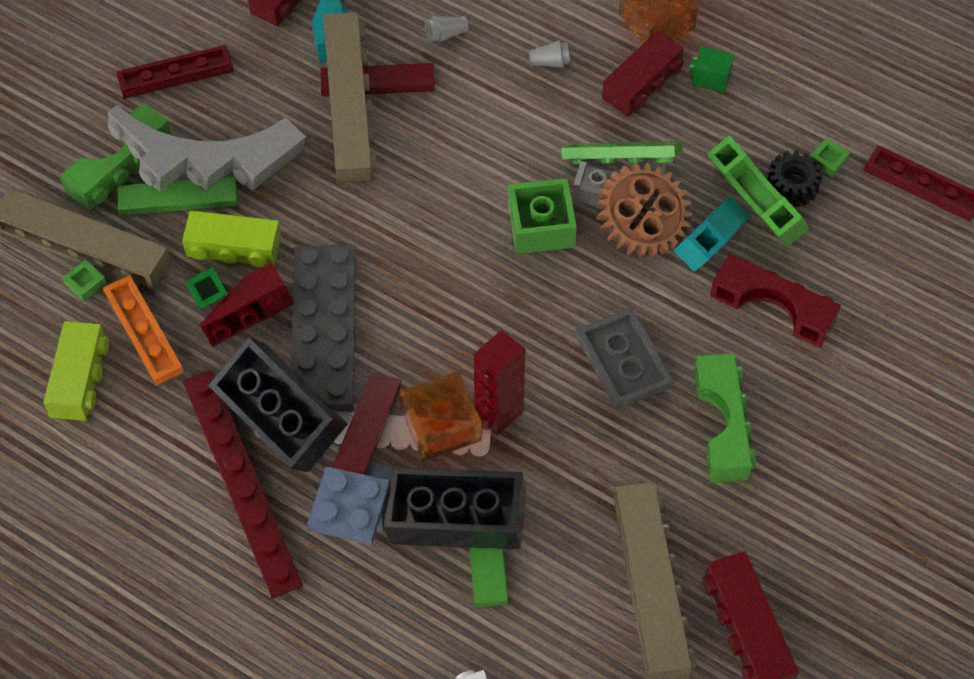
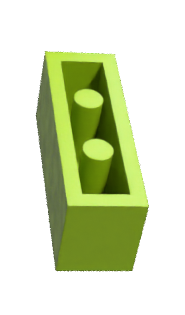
M190 210L182 242L186 257H192L196 260H219L228 264L236 262L251 264L255 267H264L272 262L275 267L281 242L279 221Z
M64 321L43 402L50 418L87 421L89 411L94 409L96 404V392L94 390L96 382L101 381L103 373L102 356L107 355L109 349V338L105 337L101 324Z

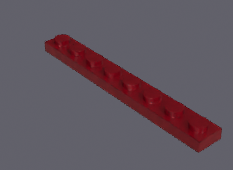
M211 369L182 381L271 599L303 587L302 581L229 408L208 386L215 378Z

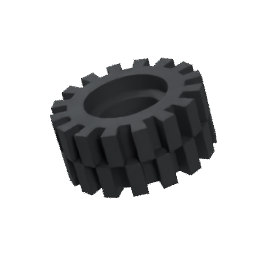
M795 150L793 155L786 151L783 157L779 154L776 156L775 161L772 160L767 180L789 203L794 202V207H800L801 201L805 206L809 204L810 199L813 201L816 198L823 172H821L820 164L816 165L817 160L814 157L808 160V153L804 152L803 156H799V151ZM786 174H797L804 178L805 182L793 184L786 181L783 176Z

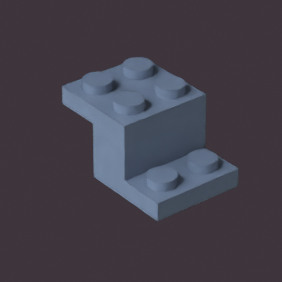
M370 463L366 475L326 466L307 523L308 531L372 545L376 531H384L393 467Z

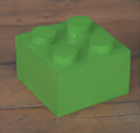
M567 178L508 185V210L516 254L575 248L577 226Z

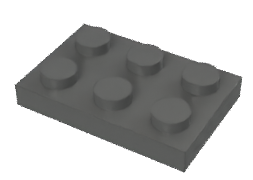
M632 308L576 329V337L616 410L673 387L674 381Z

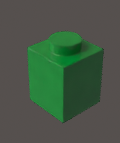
M701 46L698 57H692L689 67V73H693L692 85L725 93L732 70L734 54Z
M213 267L184 281L199 309L227 295Z

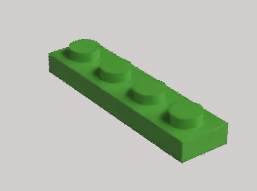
M683 141L573 143L562 147L561 152L562 159H572V164H580L581 161L589 163L590 159H600V163L603 164L616 163L617 158H628V163H642L646 161L645 158H656V162L666 163L673 162L674 157L683 153Z

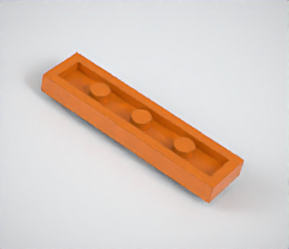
M129 275L103 287L102 289L155 386L184 373L181 363L132 277Z

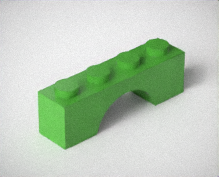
M145 103L130 114L145 125L172 135L169 120ZM125 143L118 152L107 158L86 159L80 157L60 175V179L65 193L91 211L96 205L104 202L113 190L128 180L129 176L140 167V159L132 155L128 145Z
M730 135L707 153V156L717 170L786 248L810 229L803 217L770 184Z
M735 354L697 356L694 368L697 397L715 405L722 412L727 423L726 429L708 442L706 460L710 483L748 481L751 469L756 468L755 450L749 449L748 444L752 433L750 421H745L744 412L747 411L746 394L740 392L739 386L743 381L741 365H736Z

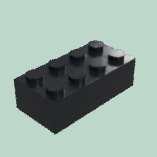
M249 337L208 385L291 469L309 472L348 425L266 343Z
M392 468L384 529L390 544L521 549L526 499L523 473Z

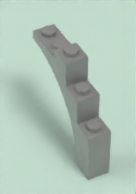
M118 105L108 111L109 131L116 139L121 138L128 145L132 155L140 159L139 174L142 180L149 186L153 185L159 192L185 172L192 183L200 185L205 191H208L231 172H233L239 183L242 185L246 184L253 191L303 152L306 136L286 117L268 129L247 137L226 141H197L178 138L157 131L136 120Z

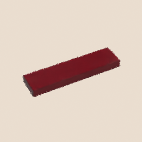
M226 45L116 71L123 99L234 72Z
M433 63L362 66L363 74H369L370 91H365V94L435 91ZM320 68L321 96H330L328 68Z
M877 145L865 164L863 171L965 220H972L974 216L973 189Z
M371 372L332 468L366 475L400 391V379Z

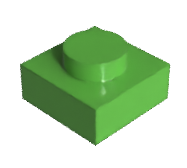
M825 138L810 155L809 160L814 157L817 160L816 165L820 164L821 171L833 178L849 160L851 152Z
M86 259L62 277L64 284L83 302L107 284L105 277Z

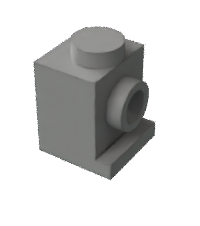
M581 161L574 182L573 202L595 206L599 200H602L597 195L601 189H604L602 186L607 179L611 180L610 176L613 174V171L586 166L587 162Z

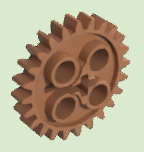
M634 163L631 171L625 165L620 170V173L614 171L610 176L611 180L607 179L602 185L604 189H601L597 195L602 200H599L595 205L596 208L603 211L597 215L596 219L605 220L600 230H609L611 232L607 238L608 241L615 238L618 240L616 249L625 245L627 246V255H630L635 249L639 258H642L646 251L650 258H654L658 251L661 255H665L669 250L668 247L673 250L678 245V241L681 242L686 236L683 231H687L690 228L691 224L687 220L692 217L693 213L685 209L692 203L691 201L683 200V197L688 192L687 190L679 191L677 189L681 181L677 180L673 183L670 181L672 172H668L663 176L661 175V166H658L653 172L649 163H646L642 170L638 163ZM634 186L642 188L645 195L639 194ZM657 191L658 196L635 229L631 230L629 228L630 224L653 192ZM659 204H664L669 212L662 211ZM619 208L625 209L629 213V217L621 215ZM643 226L650 227L654 235L646 233Z

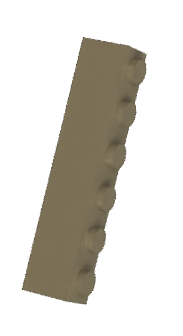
M358 12L323 14L336 181L340 183L372 180L371 169H377L376 152H370L369 143H375L373 125H367V117H372L371 99L365 100V91H370L369 74H363L362 67L368 66L367 48H361L360 41L366 40L364 23H359Z
M9 188L0 201L1 233L78 263L86 259L97 270L119 279L130 275L137 286L155 292L172 264L168 249L162 243L140 238L136 233L129 230H119L103 220L98 222L88 218L82 212L76 210L72 212L64 209L53 201H43L27 191L20 192Z
M654 482L616 486L614 505L647 679H689L691 668L696 666V659L693 647H687L685 635H689V623L687 616L681 615L679 604L683 603V595L680 583L675 584L673 573L677 571L674 553L668 552L667 543L670 542V530L668 523H662L661 513L664 512L662 493H656Z

